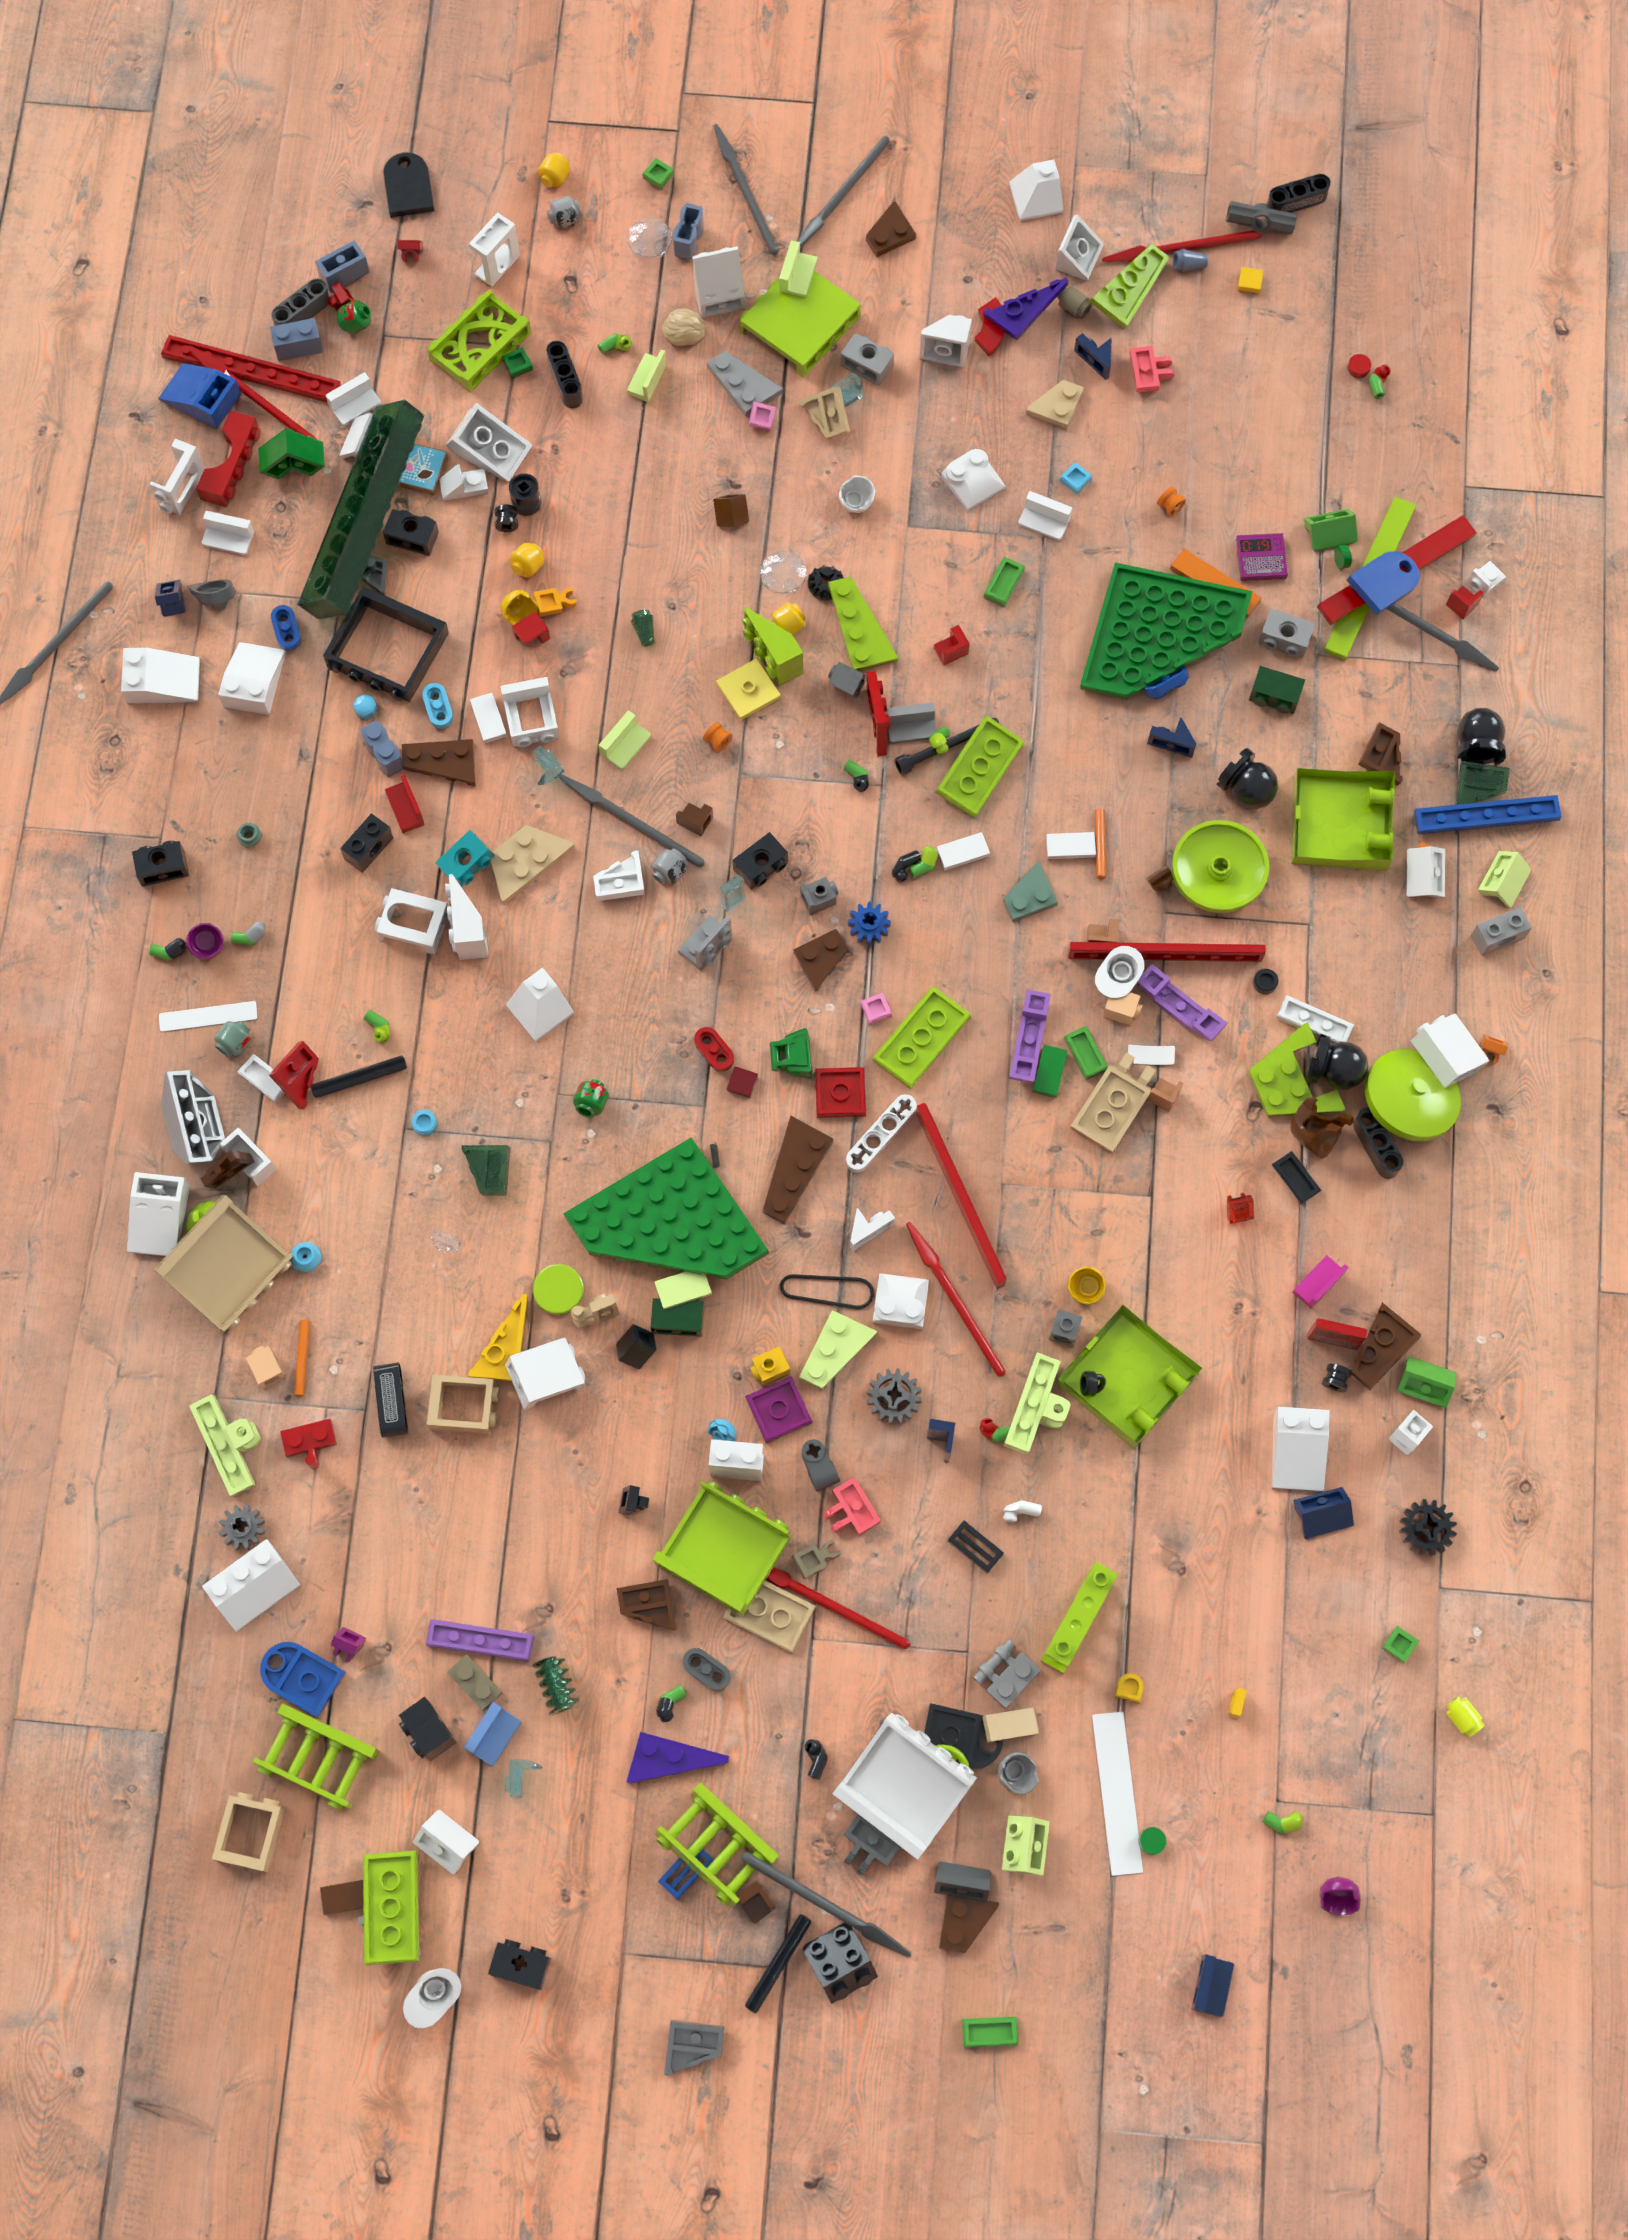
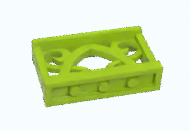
M488 290L484 295H480L469 309L464 310L460 318L453 325H449L438 339L431 342L428 348L429 359L471 393L503 361V355L516 349L532 333L530 320L524 315H519L496 297L493 292ZM491 308L499 312V317L496 321L493 320L492 312L489 316H484ZM504 316H505L507 319H509L511 322H513L514 324H513V325H510V324L504 323V322H503ZM490 330V348H474L467 352L468 333ZM496 331H498L497 336L501 335L498 340L494 339ZM450 348L454 350L448 353L449 356L454 357L460 354L458 358L453 360L445 359L442 355ZM480 354L481 356L475 360V355ZM462 362L466 371L463 373L455 365Z

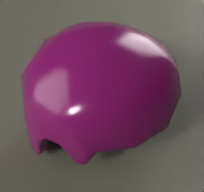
M199 923L190 929L186 937L187 948L191 955L198 959H212L221 952L223 947V935L219 928L211 923Z
M1334 1877L1327 1879L1321 1886L1320 1899L1323 1910L1341 1916L1351 1915L1359 1911L1360 1890L1352 1880Z

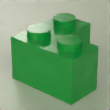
M283 429L258 448L260 473L276 479L282 478L291 470L312 476L325 467L323 442L311 436L294 432L291 429Z

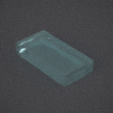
M739 873L720 887L721 906L726 912L745 899L744 879Z

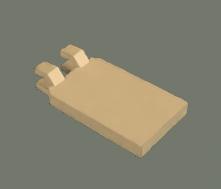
M1127 1052L1117 1067L1109 1065L1070 1126L1071 1129L1112 1154L1148 1099L1151 1092V1087L1148 1085L1156 1072L1155 1069L1147 1065L1138 1080L1129 1075L1127 1072L1133 1064L1135 1057Z

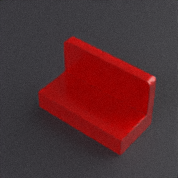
M405 774L400 775L402 783L384 789L402 834L425 825Z

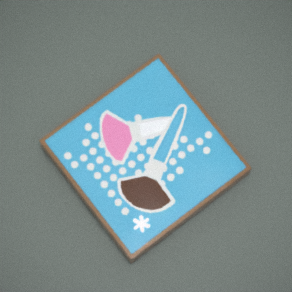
M403 441L389 480L390 484L435 495L448 457L447 451Z

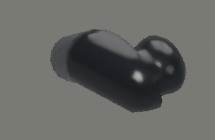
M915 850L899 857L892 869V877L896 878L897 882H903L907 879L908 873L905 870L908 866L921 861L920 853Z
M810 1739L804 1746L812 1761L808 1776L820 1780L828 1760V1755L821 1742Z

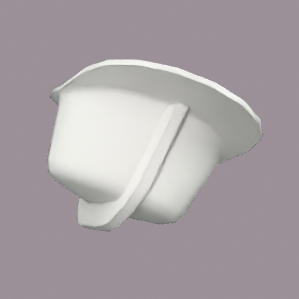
M1120 946L1113 949L1097 970L1095 975L1097 989L1109 998L1126 996L1143 973L1144 959L1141 953L1130 946Z
M439 1968L427 1971L421 1975L417 1984L404 2000L403 2013L410 2025L416 2028H426L432 2026L458 1999L461 1992V1982L457 1974L450 1969Z

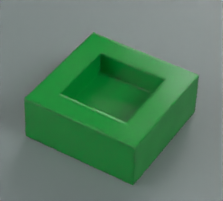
M523 347L502 356L512 379L533 370L532 363Z

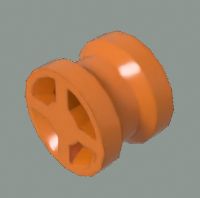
M1174 487L1164 491L1157 501L1160 507L1166 509V513L1170 517L1177 514L1186 503V499L1183 496H1179Z
M716 722L705 732L703 740L706 743H711L716 752H721L730 743L733 734L723 730L722 725Z

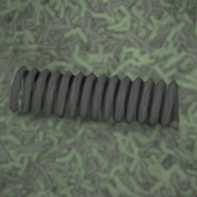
M716 1142L715 1144H710L713 1168L719 1167L718 1165L720 1164Z

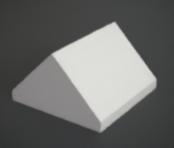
M1074 215L1058 250L1055 270L1082 280H1088L1104 243L1078 215Z

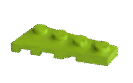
M1151 244L1094 295L1089 302L1124 329L1130 323L1170 257Z
M852 577L828 582L851 667L860 671L898 661L899 657Z

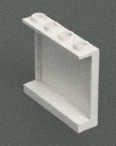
M891 1713L884 1720L883 1725L846 1777L835 1789L833 1795L918 1860L977 1777L973 1775V1771L968 1766L962 1763L959 1765L954 1761L952 1755L942 1747L937 1748L933 1745L925 1733L921 1731L916 1732L908 1726L909 1722L904 1717Z

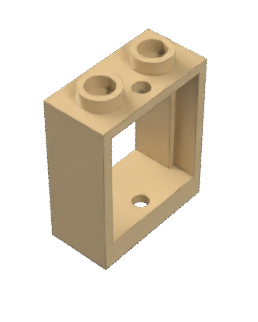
M432 1374L426 1425L429 1430L490 1434L491 1427L496 1426L497 1413L493 1412L494 1402L499 1400V1387H496L494 1379ZM445 1385L486 1388L482 1422L441 1419Z
M238 1792L237 1797L229 1795L212 1860L268 1873L285 1809L279 1807V1801L264 1798L261 1803L252 1801L253 1795ZM237 1805L272 1813L260 1859L224 1851Z

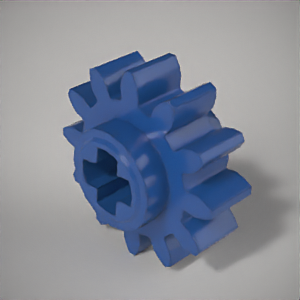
M871 901L867 903V908L858 904V912L854 910L850 912L852 918L848 920V927L852 928L850 935L855 936L858 934V943H861L863 939H867L868 946L871 945L872 939H875L877 943H881V935L888 936L887 928L891 927V921L887 919L889 912L883 911L881 913V904H878L876 908H872Z

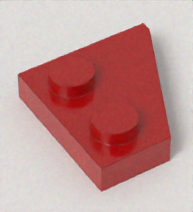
M299 1041L269 1074L299 1110L307 1106V1101H305L308 1088H311L314 1080L313 1073L319 1061V1058L304 1041Z

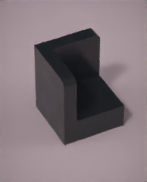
M635 1324L627 1330L616 1344L618 1361L636 1369H641L657 1350L654 1333Z

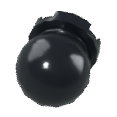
M1476 708L1467 712L1462 717L1457 729L1460 742L1457 748V759H1461L1463 766L1483 769V764L1494 763L1495 767L1504 762L1506 759V748L1502 742L1504 741L1506 730L1500 715L1488 708Z
M1245 748L1239 753L1242 758L1236 764L1232 761L1219 776V782L1216 785L1223 791L1231 788L1232 796L1238 804L1248 809H1260L1266 807L1274 800L1279 788L1278 779L1270 766L1262 762H1254L1255 753L1249 748Z
M1320 1034L1316 1043L1318 1048L1315 1057L1317 1058L1312 1057L1307 1081L1317 1083L1319 1078H1323L1328 1085L1340 1090H1349L1358 1086L1368 1073L1367 1056L1361 1047L1351 1042L1343 1041L1332 1044L1330 1036Z

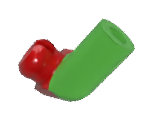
M1384 364L1377 367L1369 377V384L1375 399L1382 398L1385 395L1382 384L1391 373L1388 365Z
M985 1418L981 1421L980 1432L982 1435L993 1442L1006 1440L1010 1426L1000 1428L990 1418Z

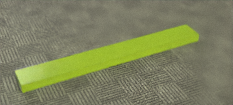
M1396 496L1394 497L1362 567L1386 552L1396 551L1416 504ZM1367 603L1337 621L1324 652L1346 661L1370 608Z

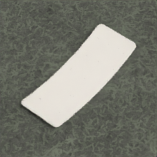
M1128 1045V1053L1135 1057L1133 1064H1174L1175 1046Z

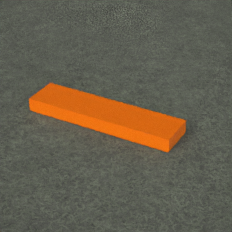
M1186 549L1181 551L1170 567L1172 571L1182 577L1249 590ZM1253 591L1246 616L1247 618L1251 615V613L1260 603L1262 598Z

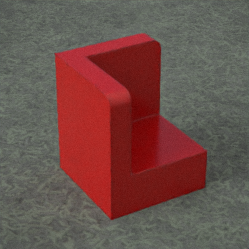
M1462 586L1458 591L1453 590L1446 606L1464 620L1479 605L1484 592L1480 589L1474 595Z
M535 611L512 626L514 637L516 639L520 638L525 645L536 638L542 644L550 639L548 627Z
M957 625L950 628V637L934 644V650L944 666L968 655L970 643L961 627Z

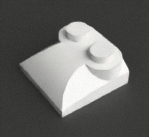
M980 449L971 450L954 460L941 473L943 481L967 511L1005 489L1004 483L988 462L987 454Z
M879 1273L873 1323L923 1330L929 1280Z

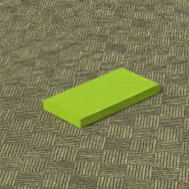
M985 715L935 793L975 819L1025 741Z
M932 986L874 1055L872 1061L909 1089H912L971 1018V1014Z
M418 1851L363 1854L364 1965L420 1962Z

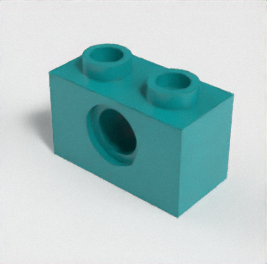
M469 830L435 863L448 877L453 874L462 887L471 883L475 877L474 875L480 869L486 868L492 862L495 854L473 831ZM471 856V861L467 865H463L464 858Z

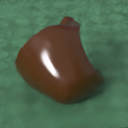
M1308 1097L1298 1107L1292 1119L1291 1133L1309 1152L1323 1159L1332 1151L1345 1124L1351 1126L1354 1123V1117L1347 1113L1337 1118L1319 1116L1316 1105L1318 1099Z

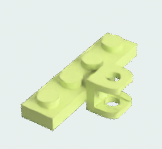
M1038 1352L1036 1353L1004 1443L1005 1447L1028 1455L1039 1424L1054 1429L1061 1428L1067 1417L1070 1402L1061 1396L1050 1393L1061 1361Z
M213 1394L190 1405L189 1407L229 1495L235 1497L256 1486L241 1452L243 1453L251 1449L261 1441V1436L255 1423L249 1422L247 1419H239L228 1425L220 1405Z

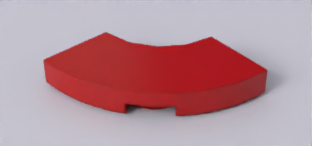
M996 297L978 309V315L982 320V328L975 336V342L988 356H991L998 349L1005 334L1002 329L983 315V311L987 308L992 310L1002 306Z

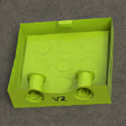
M1297 768L1294 776L1291 864L1388 871L1393 861L1392 815L1395 771H1333Z
M1122 1305L1061 1374L1056 1384L1135 1449L1196 1379L1202 1367L1162 1338L1127 1307ZM1084 1371H1094L1096 1374L1104 1375L1106 1379L1104 1389L1094 1397L1083 1396L1081 1393L1080 1378Z

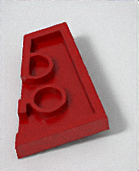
M876 671L866 672L867 695L873 721L874 737L877 738V756H886L887 729H891L889 714L885 715V712H887L886 698H881V695H883L882 680L878 681Z

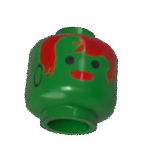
M353 300L338 310L337 323L343 331L349 334H356L367 328L371 323L370 308L359 300Z
M599 1080L583 1081L579 1084L573 1097V1104L579 1114L590 1118L603 1112L609 1093L604 1084Z

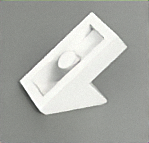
M458 464L439 479L443 501L489 493L484 469L461 473L460 464Z
M857 1208L850 1241L852 1251L895 1224V1217L890 1210L884 1214L883 1212L875 1214L870 1219L871 1222L868 1223Z
M1413 1410L1389 1437V1440L1402 1452L1409 1455L1433 1426Z

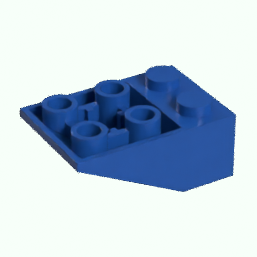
M183 363L158 399L218 429L240 397L241 391L235 378L219 370Z

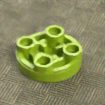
M555 1264L544 1268L537 1275L533 1284V1295L539 1308L552 1315L571 1313L573 1307L580 1304L584 1294V1286L580 1275L573 1268L562 1264Z

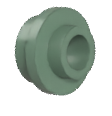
M246 823L238 829L237 839L241 845L252 847L260 841L261 831L255 824ZM247 834H253V837L249 839L245 838Z

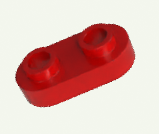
M700 1028L694 1036L695 1046L714 1070L719 1072L729 1070L734 1063L732 1050L713 1028ZM704 1039L711 1040V1043L708 1045H705L702 1042ZM720 1057H724L726 1061L724 1063H719L717 1059Z

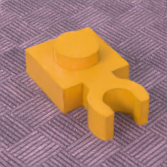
M556 588L533 592L532 597L538 604L539 617L561 613L562 606L566 608L575 607L577 600L566 598V596L573 594V588H566L562 593H557Z

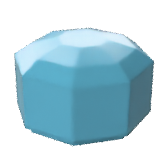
M366 694L356 697L353 704L357 717L365 720L374 717L378 709L374 698Z

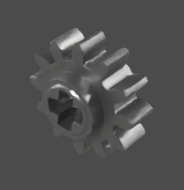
M248 1504L243 1507V1511L237 1505H234L235 1512L231 1514L229 1511H225L224 1513L228 1519L226 1521H219L225 1527V1529L219 1531V1535L222 1537L228 1536L224 1543L229 1546L234 1542L233 1547L236 1551L241 1548V1544L247 1550H250L251 1541L260 1544L256 1536L258 1534H265V1531L259 1528V1526L265 1524V1520L263 1518L256 1519L260 1512L257 1509L251 1512ZM244 1522L248 1527H244L245 1531L241 1533L237 1528H240L239 1524Z

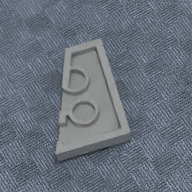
M727 351L707 362V368L745 416L751 414L753 402L767 404L783 394V388Z

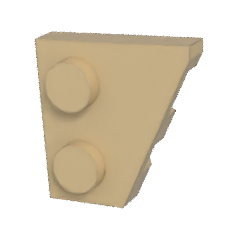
M1062 380L1029 405L1026 415L1067 429L1084 392V387Z
M836 386L799 400V404L805 407L811 415L812 421L820 427V431L827 439H833L850 432L840 387Z

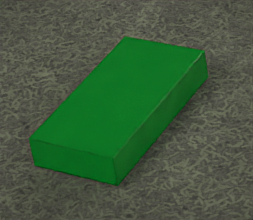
M1044 1045L1032 1093L1057 1098L1068 1050Z

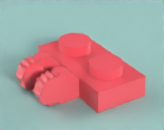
M1153 346L1130 348L1129 355L1136 393L1158 391L1160 388L1159 380L1173 379L1175 376L1173 369H1159L1173 364L1171 356L1155 357Z
M855 1477L832 1490L839 1503L822 1514L825 1519L835 1516L841 1510H844L846 1513V1518L836 1522L831 1527L833 1533L852 1524L857 1534L861 1535L881 1523L879 1516Z

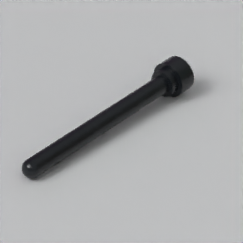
M992 718L994 721L999 723V720L997 718ZM979 725L946 739L949 749L969 740ZM931 746L912 756H905L903 754L894 758L895 766L903 776L910 773L915 764L937 755V752Z

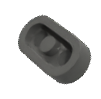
M699 1648L690 1649L685 1653L683 1666L691 1676L713 1691H721L729 1685L730 1672L722 1663ZM694 1658H699L701 1660V1665L699 1667H693L691 1665V1662ZM716 1673L722 1675V1680L718 1683L712 1680L713 1675Z

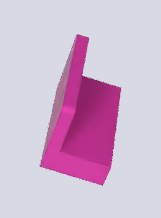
M1326 1255L1292 1293L1312 1309L1345 1274L1349 1267L1346 1264L1340 1267Z

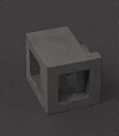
M827 877L800 886V896L809 915L836 905V895L839 892L834 881L829 882ZM822 890L825 891L823 894H818V893H817V892H820V891H822Z

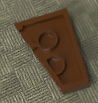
M473 739L402 744V766L404 770L428 776L445 777L446 780L454 782L456 780L476 787Z
M1382 1302L1351 1370V1375L1371 1390L1421 1338V1334Z

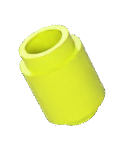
M1457 1697L1447 1705L1449 1710L1446 1712V1715L1462 1734L1465 1733L1468 1738L1485 1726L1481 1721L1482 1716L1467 1698L1461 1700L1460 1697Z

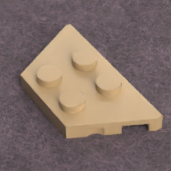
M525 825L493 851L495 856L492 858L491 863L503 905L575 848L573 842Z

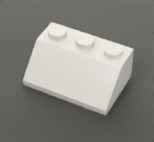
M266 1539L202 1587L233 1629L238 1632L301 1586V1584L272 1543Z

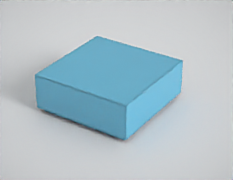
M1076 462L1060 477V482L1076 495L1092 480V475Z

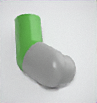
M260 921L255 922L245 933L232 932L231 943L255 945L265 935L266 927L264 923Z

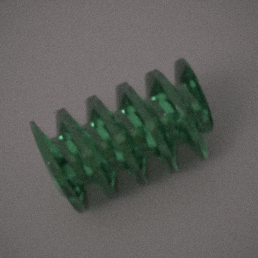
M556 1656L542 1659L532 1665L533 1668H540L535 1673L536 1677L544 1678L539 1682V1687L547 1688L542 1693L543 1698H551L545 1703L547 1708H554L550 1711V1716L569 1710L579 1701V1698L570 1697L576 1689L567 1688L566 1686L572 1681V1678L563 1677L569 1669L560 1668V1665L566 1661L565 1658H557Z

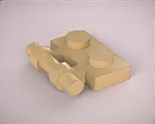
M607 1294L598 1295L585 1308L579 1305L573 1307L571 1316L575 1326L581 1328L594 1322L599 1324L618 1316L619 1312L613 1294L608 1296Z

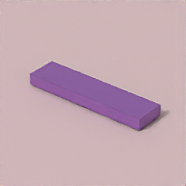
M431 1619L426 1646L530 1662L534 1635Z

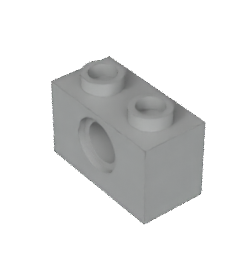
M854 333L841 353V366L880 386L894 366V353L885 346L873 343L868 337Z
M1270 609L1259 643L1269 649H1278L1290 656L1303 658L1316 623ZM1282 633H1287L1291 637H1284Z
M1519 907L1477 924L1471 936L1483 956L1525 939L1532 927L1522 908Z

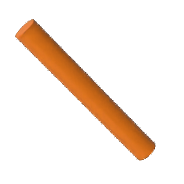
M1096 809V878L1104 879L1106 878L1105 810Z
M300 1320L294 1396L300 1397L304 1396L310 1328V1321Z

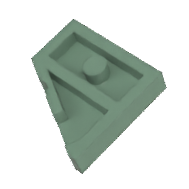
M1040 862L1036 863L1003 900L1012 922L1055 907L1058 903Z

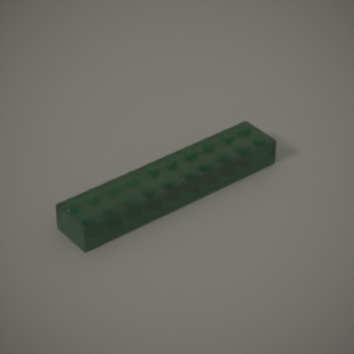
M405 399L376 406L297 604L317 619L346 615L352 606V599L359 588L361 576L367 568L370 553L375 548L376 538L383 527L385 515L391 507V500L394 492L398 489V482L402 472L406 469V462L414 448V441L422 428V421L425 415Z

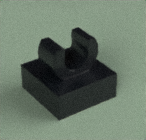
M629 1485L623 1488L619 1507L620 1514L630 1515L636 1513V1509L644 1510V1508H648L649 1498L639 1496L640 1487Z

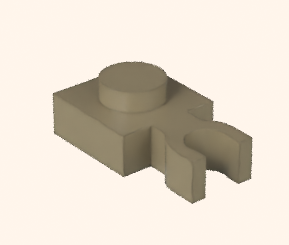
M833 1539L826 1542L820 1550L816 1544H813L791 1556L803 1580L827 1567L825 1559L832 1560L841 1554L840 1551L834 1554L828 1552L827 1548L834 1543Z

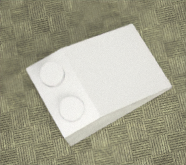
M475 403L468 410L445 446L462 459L509 482L531 449L532 444L479 404Z
M239 642L224 672L218 694L223 707L270 715L286 651Z
M123 648L121 692L127 704L198 702L200 658L152 648Z
M1278 1407L1275 1410L1273 1418L1272 1488L1324 1491L1330 1410Z

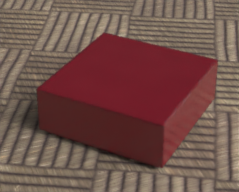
M735 1066L727 1086V1091L751 1098L758 1073Z

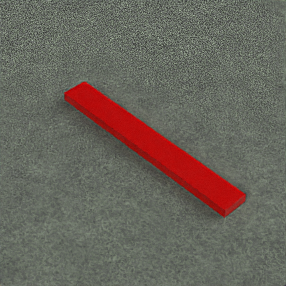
M168 335L161 352L162 358L205 367L188 349L189 346H193L223 362L227 366L228 371L238 379L328 403L326 394L341 386L338 380Z
M1462 515L1402 553L1410 557L1417 565L1418 570H1421L1474 537L1477 532L1466 517ZM1399 565L1403 572H1408L1406 567ZM1348 585L1319 603L1317 608L1331 626L1366 604V602Z
M1070 942L1068 948L1069 959L1105 960L1113 949L1120 946L1135 948L1141 953L1144 960L1261 962L1266 953L1265 945Z
M925 1103L917 1105L916 1115L996 1289L1004 1287L1007 1280L1005 1273L928 1106Z

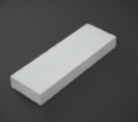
M1286 995L1276 1019L1296 1028L1308 1022L1314 1036L1319 1037L1320 1034L1330 1036L1332 1044L1340 1041L1347 1042L1354 1026L1352 1023Z

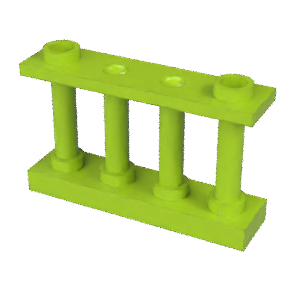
M1095 1561L1040 1662L1064 1674L1118 1576L1117 1573Z
M282 1703L277 1713L283 1716L282 1722L284 1723L265 1761L254 1757L252 1762L259 1765L257 1770L270 1777L274 1772L328 1798L327 1804L342 1811L344 1806L351 1809L353 1804L344 1799L363 1761L366 1762L368 1757L375 1760L379 1750ZM300 1724L307 1728L305 1731L307 1735L287 1773L275 1767L274 1764L293 1727L296 1728ZM321 1735L330 1739L328 1743L330 1747L310 1784L297 1776L316 1739H320ZM346 1746L354 1750L352 1753L354 1757L335 1795L321 1789L339 1751H343Z
M700 1782L691 1794L693 1804L668 1831L660 1825L655 1833L658 1837L656 1841L666 1851L671 1849L717 1893L715 1896L723 1905H730L734 1909L740 1900L735 1893L756 1869L746 1865L727 1887L715 1877L718 1871L740 1847H746L753 1853L752 1855L770 1866L776 1862L779 1855ZM706 1810L713 1816V1822L686 1850L676 1838L700 1811L704 1812ZM726 1828L733 1835L731 1837L732 1841L706 1868L695 1857L720 1829L724 1830Z

